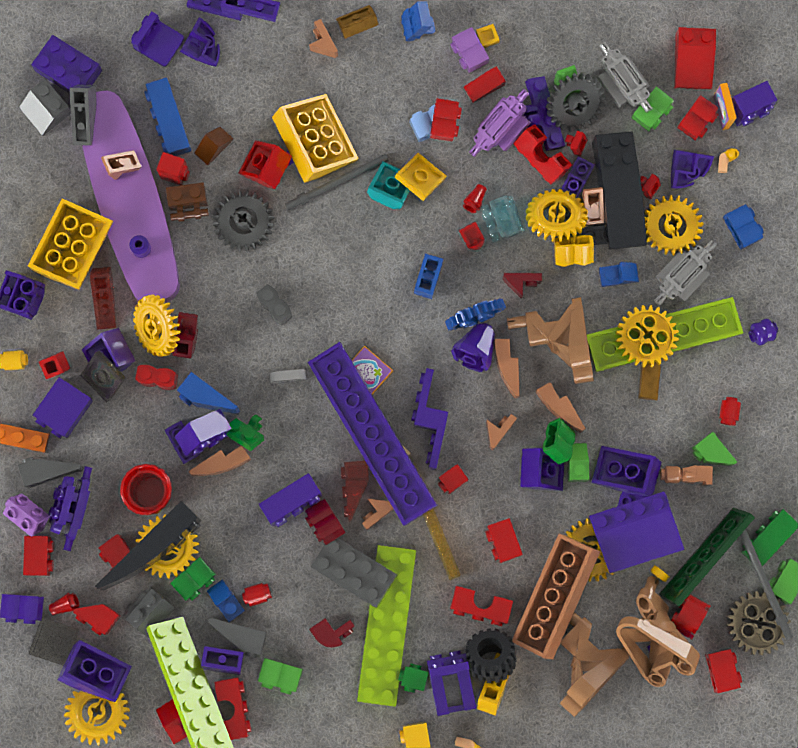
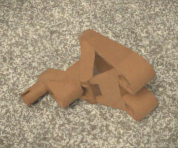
M581 297L572 298V304L569 305L558 321L545 323L536 311L525 312V316L507 318L508 330L527 327L530 347L546 344L552 353L558 355L573 370L575 384L594 381Z
M649 576L644 588L640 589L636 599L642 618L630 616L622 618L616 633L641 675L651 685L663 687L671 670L670 665L683 675H693L700 654L676 629L674 622L670 621L667 614L669 606L655 592L659 580L654 576ZM635 642H650L649 659Z
M574 612L569 622L574 628L560 643L573 655V660L570 664L572 668L571 688L567 691V695L560 702V705L573 717H576L627 661L630 655L625 647L622 649H597L588 640L592 623Z

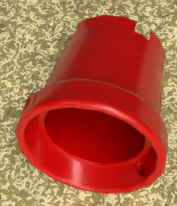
M151 464L138 465L129 470L124 476L120 488L124 504L129 510L140 515L158 514L166 507L172 492L168 475L163 469Z

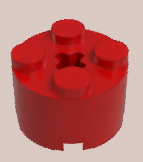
M690 594L678 606L681 608L680 613L675 612L671 621L674 622L676 629L682 635L692 640L695 636L693 634L699 629L711 606Z

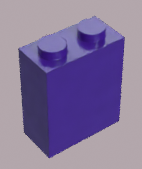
M58 377L32 416L37 418L35 422L43 428L46 425L52 428L51 433L60 439L62 436L68 438L93 400Z

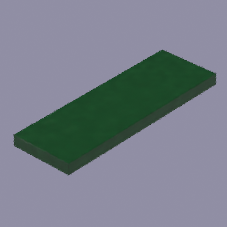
M732 508L659 595L663 599L680 606L755 517L749 512Z

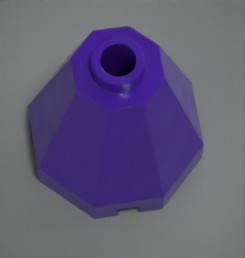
M487 323L475 325L453 346L451 350L453 358L457 362L459 359L462 360V365L468 369L477 372H483L484 369L487 371L492 362L495 337L492 326Z

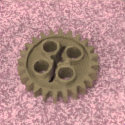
M754 591L752 597L749 592L746 593L747 599L740 596L741 603L734 601L733 603L736 608H729L733 615L727 616L728 619H731V623H727L726 626L732 627L728 634L735 635L732 641H739L737 647L744 645V652L751 649L752 655H755L757 650L759 655H763L764 649L767 654H770L771 647L774 650H778L776 644L784 645L781 639L785 638L774 618L772 621L766 618L768 610L773 612L769 600L766 598V593L762 592L761 596H759L758 591ZM785 605L780 606L781 610L786 607ZM749 606H752L755 610L753 617L747 615V608ZM742 618L749 620H759L760 618V622L774 624L775 628L767 626L758 627L757 624L743 622ZM746 625L751 628L749 636L743 633V628ZM765 629L771 634L768 640H765L762 636Z

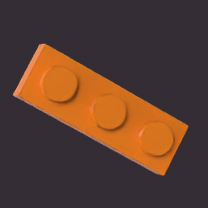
M0 424V444L46 453L50 434Z

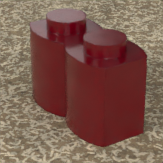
M325 499L305 510L308 515L305 519L310 528L313 526L316 528V531L313 533L319 542L323 540L325 545L346 533Z

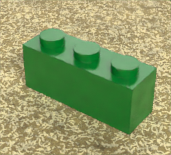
M784 509L772 512L768 517L770 521L766 525L762 524L755 531L757 535L753 539L750 538L762 567L798 529V522ZM743 544L742 547H743L744 549L741 551V553H742L749 561H751V560H750V557H749V555H748V553H747V551H746V548H745V546H744V544Z

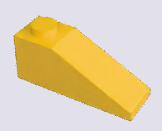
M496 653L494 659H496L497 657H499L501 654ZM507 675L505 680L500 679L498 683H495V681L487 683L485 681L478 699V710L496 716L510 675Z

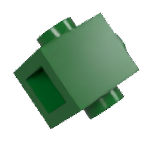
M410 663L409 667L405 666V670H400L398 681H402L401 686H405V691L415 693L416 690L424 691L429 672L421 670L422 666Z

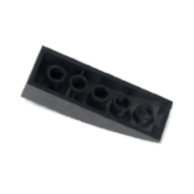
M633 131L595 135L592 147L599 187L603 188L604 222L609 250L646 246L642 188Z
M180 501L95 587L99 590H106L141 573L159 561L175 546L179 548L187 540L185 537L190 532L193 534L201 526L199 523L202 520L185 503Z

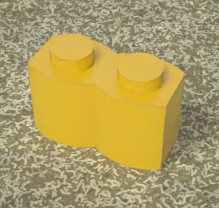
M579 235L576 238L570 237L569 241H567L566 237L563 236L562 242L559 241L558 237L555 238V264L567 267L573 264L585 266L594 263L593 237L590 235Z

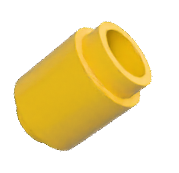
M23 350L4 351L0 354V369L5 371L25 369V365H28V355L24 354Z

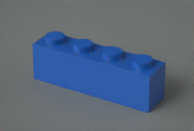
M167 77L147 83V90L144 93L147 102L151 101L153 108H150L153 119L157 118L159 124L155 126L158 136H163L164 142L161 143L163 151L174 156L191 152Z

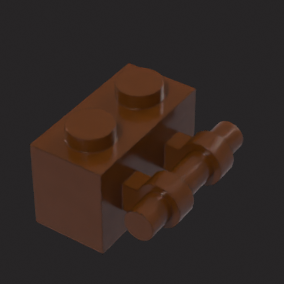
M204 182L166 188L168 207L170 211L177 210V213L170 214L171 221L178 220L182 222L185 219H202L203 216H209L208 208L200 209V207L208 206ZM194 208L192 211H183V209Z

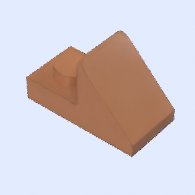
M322 20L315 21L313 32L317 41L309 45L310 51L333 58L338 57V50Z
M134 150L101 157L108 175L114 180H117L123 173L138 171L141 168Z
M603 188L583 189L581 199L582 203H584V208L588 210L586 226L603 224Z
M514 415L504 416L498 424L501 426L500 429L489 420L486 421L491 450H494L517 420Z
M368 499L377 512L373 513L371 511L363 517L364 522L362 525L366 530L393 510L389 501Z

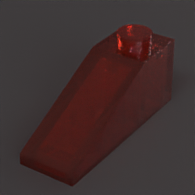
M111 267L92 268L90 282L97 330L116 328L114 285Z

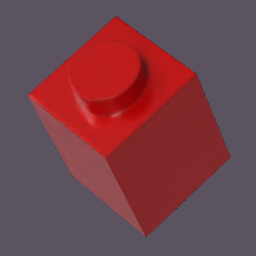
M63 351L39 361L46 379L62 374L70 369Z
M456 464L438 477L440 482L437 484L443 493L447 491L448 494H451L468 482L469 479L459 465Z

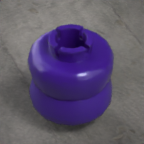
M763 319L760 322L751 324L750 331L748 332L749 337L753 343L756 342L757 345H764L776 339L778 327L774 321L771 322L769 319Z

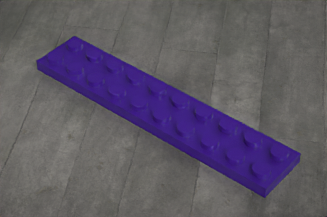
M338 342L308 362L309 366L403 526L408 525L438 506L342 343Z

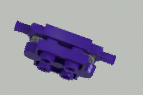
M84 466L83 475L78 481H75L74 477L65 476L62 484L58 485V488H55L53 493L55 501L53 507H50L48 512L50 516L49 522L51 523L50 531L56 534L64 533L66 541L63 550L71 551L77 531L81 529L90 494L88 489L93 469L91 467Z

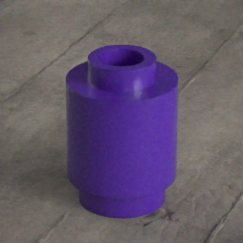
M137 235L130 240V249L136 257L144 258L150 254L151 245L147 238Z

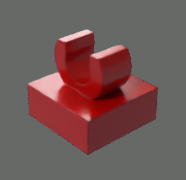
M580 131L576 132L575 137L567 134L565 138L567 146H570L574 155L581 157L588 141L586 135Z
M651 174L648 179L641 175L640 181L643 194L651 200L661 186L659 177Z

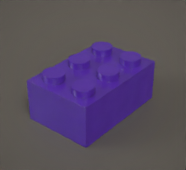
M53 34L31 64L35 72L70 93V87L75 85H93L102 72L97 62Z
M308 473L259 503V506L270 524L280 527L288 522L286 518L293 515L296 517L304 512L303 508L305 506H313L320 502L322 494Z

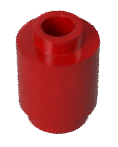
M726 397V400H722L719 416L721 424L736 426V421H739L741 403L737 402V398Z
M259 583L244 588L245 592L242 593L244 603H249L250 607L267 602L268 599L272 598L268 583Z

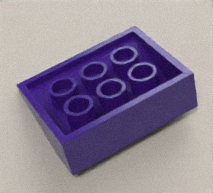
M665 491L589 516L609 574L685 550Z

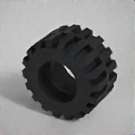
M488 628L485 632L480 630L478 635H472V639L468 640V646H466L465 650L470 673L472 672L473 677H478L481 682L486 680L487 683H491V681L498 683L500 679H507V675L511 676L513 673L512 669H515L517 662L515 645L512 642V638L510 636L507 637V633L504 631L500 633L499 629L491 631V628ZM488 652L501 654L492 660L482 658Z

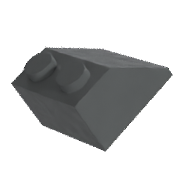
M46 79L29 91L19 107L42 136L71 114L69 106Z

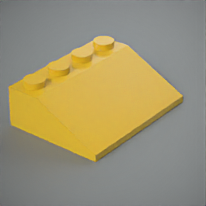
M327 94L281 106L272 116L304 183L321 178L359 159Z
M62 198L28 267L44 277L79 290L113 221Z

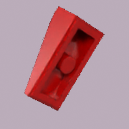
M495 66L465 85L464 89L472 103L505 86L506 81L498 67Z

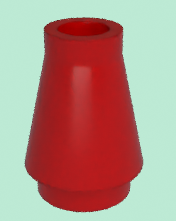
M477 184L473 191L464 199L463 207L467 211L476 213L480 210L485 192L487 191L486 187Z
M67 593L54 603L49 604L50 613L54 616L56 614L72 612L74 609L79 608L80 603L75 593Z

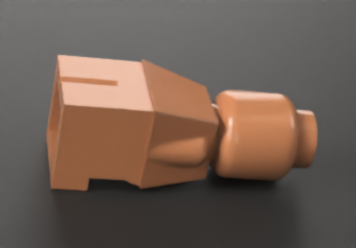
M694 465L682 469L678 466H666L664 469H660V480L676 484L679 482L691 484L697 482L702 483V486L712 485L713 466Z

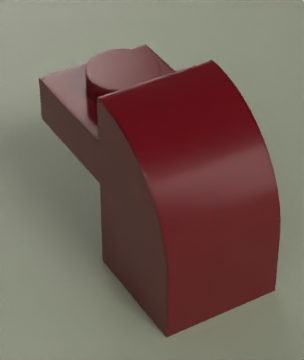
M179 312L177 324L180 325L177 326V330L181 333L175 335V337L180 338V340L176 342L178 346L174 348L175 351L172 353V356L191 359L198 335V315Z
M324 618L309 630L321 645L334 648L343 645L339 637L343 636L346 638L354 632L352 628L355 625L349 620L334 631L327 619Z

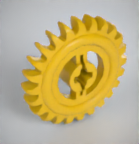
M552 189L551 192L545 190L544 194L538 193L537 197H533L532 202L528 203V208L526 209L528 227H532L533 233L537 231L538 237L544 233V240L551 235L552 242H554L556 236H558L560 242H562L563 236L569 241L570 233L576 238L577 232L582 233V228L586 227V222L588 221V210L584 208V203H581L582 199L576 198V194L569 195L570 191L564 193L562 189H559L558 192ZM552 205L549 208L547 220L545 219L543 212L548 206ZM563 206L568 208V210L571 213V216L567 221H565L566 211Z
M672 195L669 196L668 201L665 199V196H662V203L655 199V206L649 204L651 211H644L647 216L645 217L646 236H649L646 242H653L651 248L658 246L657 252L664 249L665 255L669 251H671L673 256L676 251H680L681 254L683 249L690 251L689 245L695 247L696 242L694 240L699 241L701 239L697 234L703 233V230L699 228L704 223L698 222L702 215L696 216L699 208L692 210L694 203L686 205L687 198L680 202L679 195L675 201ZM664 215L666 219L663 225V229L667 234L671 235L672 238L664 236L659 230L658 223L661 217ZM680 216L684 219L686 224V230L682 236L679 235V230L682 225V219L680 218Z
M151 294L144 296L135 306L133 313L135 316L133 318L135 323L134 329L137 331L135 334L139 336V343H142L144 349L147 348L148 353L158 357L168 356L175 351L174 348L178 346L176 342L180 340V338L174 336L181 333L178 330H174L175 327L180 325L173 323V320L178 316H170L174 309L167 310L170 303H165V298L160 299L159 295Z
M156 516L155 523L149 520V527L143 525L145 532H138L142 538L136 539V542L139 543L161 521L159 516ZM190 532L185 537L187 540L181 545V549L177 548V546L173 548L178 552L171 550L166 554L167 556L176 554L177 557L168 561L159 560L145 569V571L152 568V576L158 571L159 578H162L164 573H166L167 578L170 579L171 572L178 577V570L181 572L185 571L184 566H190L189 560H196L192 554H198L199 552L193 549V547L198 546L199 543L193 542V540L198 535H191Z
M588 518L585 519V525L578 521V528L571 525L573 532L566 531L568 537L581 543L583 542L590 547L595 545V549L601 551L598 542H586L583 540L587 536H596ZM602 552L598 556L601 562L594 565L588 579L589 582H591L593 576L597 582H599L600 575L607 579L606 572L609 573Z
M76 691L72 692L75 698L67 699L71 705L65 706V709L69 710V712H66L64 717L70 718L65 724L71 725L69 728L70 733L76 730L74 734L75 739L81 735L82 743L88 738L89 745L92 744L93 740H96L99 746L101 739L106 744L108 743L109 736L115 740L114 732L122 734L119 727L126 728L123 720H129V716L124 713L130 712L129 708L124 707L128 704L127 700H122L125 697L124 693L119 694L116 702L83 691L79 693ZM92 699H99L98 702L88 707L89 720L86 723L82 717L84 706ZM106 702L109 703L112 711L109 720L101 726H94L105 721L106 710L104 706ZM98 710H100L101 715L97 714L96 717H94L93 712L97 713Z

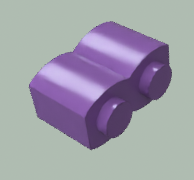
M472 27L452 37L450 46L455 54L458 53L461 57L459 62L464 70L467 69L470 73L489 63V57Z

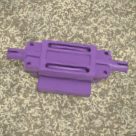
M522 89L517 97L512 95L508 98L503 97L479 124V132L474 136L476 145L469 151L471 155L476 157L481 149L489 151L497 145L504 151H507L531 124L524 116L527 107L523 100L529 95L525 89Z

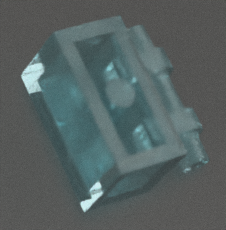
M505 195L490 201L491 211L488 204L481 206L483 212L481 215L483 220L486 221L487 232L491 236L493 243L500 240L499 232L501 238H509L525 232L513 196ZM492 217L495 218V221H496V223H497V226H496V227H495V224H494V221H493V218H492Z

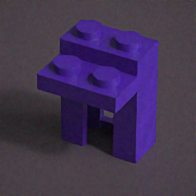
M461 650L449 652L450 656L442 658L441 654L430 656V660L427 661L437 716L476 709L469 664L466 659V653L461 654ZM457 674L463 704L448 707L442 676Z

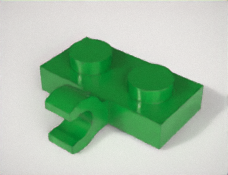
M254 415L248 424L235 418L229 423L232 429L226 433L227 437L252 451L264 441V435L258 432L262 428V425L258 423L262 418Z

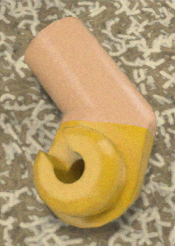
M736 148L727 149L720 154L718 173H727L728 163L738 158L739 151Z
M456 737L455 746L481 748L470 739Z

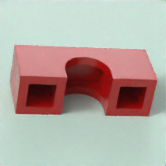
M534 124L527 128L513 144L527 158L531 166L539 171L544 180L552 185L560 180L573 165L561 152L552 157H548L543 152L542 146L547 137Z
M459 586L455 587L450 609L454 610L453 614L464 617L465 613L473 615L472 619L483 622L484 618L492 620L491 624L501 627L503 623L508 624L513 604L512 600L493 596L491 605L486 609H481L474 603V590Z
M239 677L214 682L217 702L230 701L235 707L234 716L229 720H224L230 740L248 737V732H252L250 720L246 721L245 713L248 712L247 701H243L242 693L245 692L244 682L240 681Z

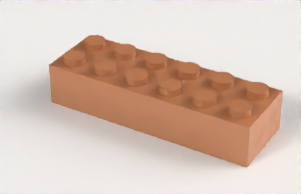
M558 534L512 642L545 659H554L601 551L566 535Z

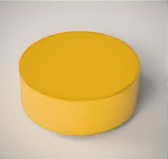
M655 565L650 570L651 573L663 582H666L670 577Z

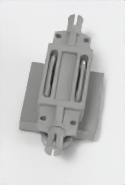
M606 42L600 44L599 47L605 54L602 59L605 72L599 75L597 79L617 107L620 108L624 104L629 103L632 107L641 105L646 113L651 111L653 108L647 101L650 95L647 89L650 88V85L629 56L626 57V55L623 56L618 49L611 50Z
M710 240L705 247L698 245L693 251L690 250L688 253L683 250L682 254L679 251L656 276L662 284L659 286L661 293L654 301L657 302L662 298L657 303L661 305L666 298L673 300L677 296L684 303L710 275L705 268L707 267L706 264L712 259L710 251L717 244Z

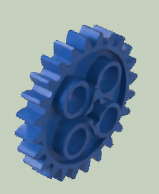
M503 298L489 302L486 300L474 304L473 308L467 307L456 312L455 316L445 321L448 331L462 327L465 329L477 325L478 321L482 323L495 317V314L504 310L506 306Z

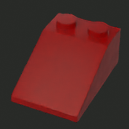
M678 28L675 34L674 88L712 90L716 29Z

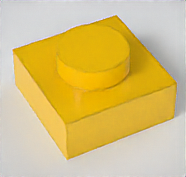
M494 24L476 29L477 37L484 48L500 42Z

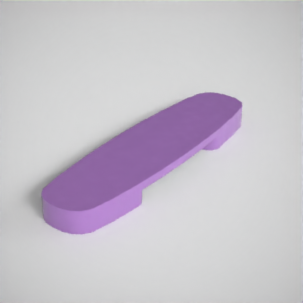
M111 91L96 92L97 105L92 145H82L101 216L113 221L107 234L125 279L135 298L139 301L144 296L154 294L155 296L159 295L160 299L165 298V303H167L178 294L180 282L173 243L160 196L141 141L120 97ZM134 150L141 168L138 171L123 173L117 180L109 176L101 157ZM142 235L147 238L151 245V252L147 257L138 258L131 251L129 243L134 236Z

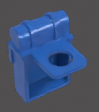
M427 1L416 2L401 15V23L407 42L420 39L423 34H433L435 32L434 21L430 16Z

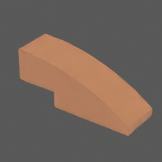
M494 339V353L500 375L512 396L519 398L518 358H510V339Z
M550 382L536 390V394L542 403L555 417L561 418L569 427L580 433L586 429L567 395L559 398Z
M243 446L238 447L226 456L220 450L191 469L189 473L192 476L216 475L240 467L249 462L251 458Z

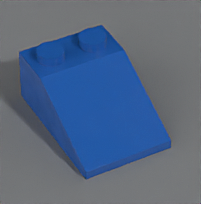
M192 372L177 389L180 394L179 398L188 406L193 404L196 407L205 409H221L222 412L240 413L239 408Z

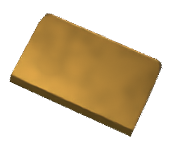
M370 5L336 18L345 39L378 26L376 14Z
M654 362V366L650 367L649 363H647L645 367H642L641 363L638 399L658 400L661 364L658 365Z

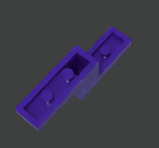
M188 0L187 7L241 21L244 14L276 22L280 2L273 0Z
M426 368V372L421 373L419 384H423L422 391H417L415 401L419 403L418 409L413 410L411 421L415 422V427L436 431V434L432 433L430 445H433L432 453L428 452L426 463L429 464L428 469L436 470L448 412L426 407L434 372L433 369Z

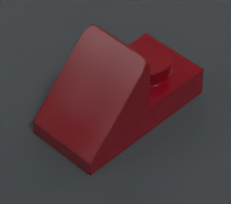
M503 273V281L522 299L523 284H526V287H537V284L542 282V273Z

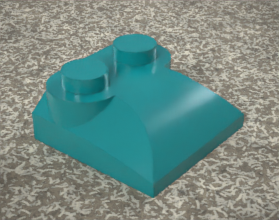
M382 161L367 190L370 198L392 209L402 208L410 190L395 178L396 173L401 169Z

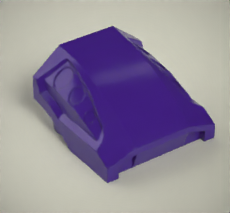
M6 270L4 273L6 276L0 288V309L32 320L43 300L45 284Z

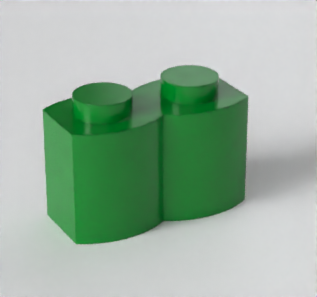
M561 418L549 422L546 428L543 451L558 465L571 459L572 445L575 442V431Z
M199 557L170 584L185 601L189 599L193 601L201 594L199 590L204 585L207 588L215 581L213 577L216 573Z

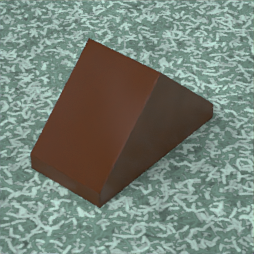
M218 127L205 134L194 154L209 166L234 139L224 129Z

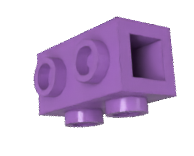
M22 493L10 497L5 503L6 507L3 515L31 537L44 530L50 517L42 508L38 507Z

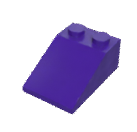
M601 446L592 483L617 491L648 497L654 494L662 462L655 456Z
M79 640L73 645L57 680L74 689L116 702L132 666Z

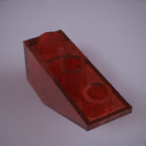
M366 461L344 462V467H341V478L346 480V486L342 487L343 498H347V506H344V517H348L349 522L353 520L369 482Z

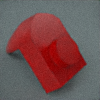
M475 221L459 229L464 242L470 250H480L482 248L485 238Z

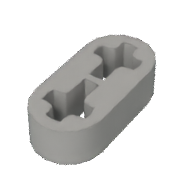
M297 369L269 373L270 383L306 380V370Z

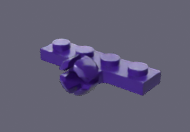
M545 76L527 79L525 83L531 99V105H526L527 109L524 114L531 122L527 128L535 124L546 135L547 139L544 141L546 151L564 148L565 142L560 126L556 127V122L552 123V117L547 115L548 109L546 105L549 103L547 98L551 96Z

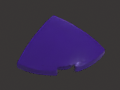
M199 17L180 52L199 62L216 67L220 57V46L217 44L215 47V39L213 38L215 32L202 18Z
M674 150L671 166V188L689 187L694 184L691 181L700 176L704 177L712 165L714 156Z

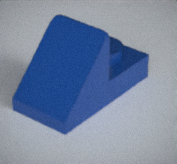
M620 262L614 266L599 267L601 287L639 282L636 263Z
M223 579L207 590L214 604L220 609L228 622H231L245 611Z

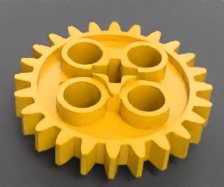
M642 305L640 311L635 307L633 309L634 314L628 311L626 313L628 318L622 317L621 320L624 324H618V327L622 330L616 332L621 337L616 342L622 343L618 349L625 350L622 356L629 355L628 362L635 359V365L642 362V367H645L647 363H649L650 367H653L654 362L660 365L661 359L666 362L668 360L667 355L672 356L674 354L670 349L677 348L673 342L679 340V338L674 337L679 331L673 330L676 323L669 322L672 316L665 317L667 311L661 314L659 313L660 307L653 311L652 305L649 306L648 310ZM644 320H652L653 327H647L644 324ZM629 331H636L638 333V338H631L629 335ZM649 333L651 335L650 338L645 339L644 335ZM663 334L665 342H659L656 335ZM643 345L650 348L649 354L642 352L641 347Z

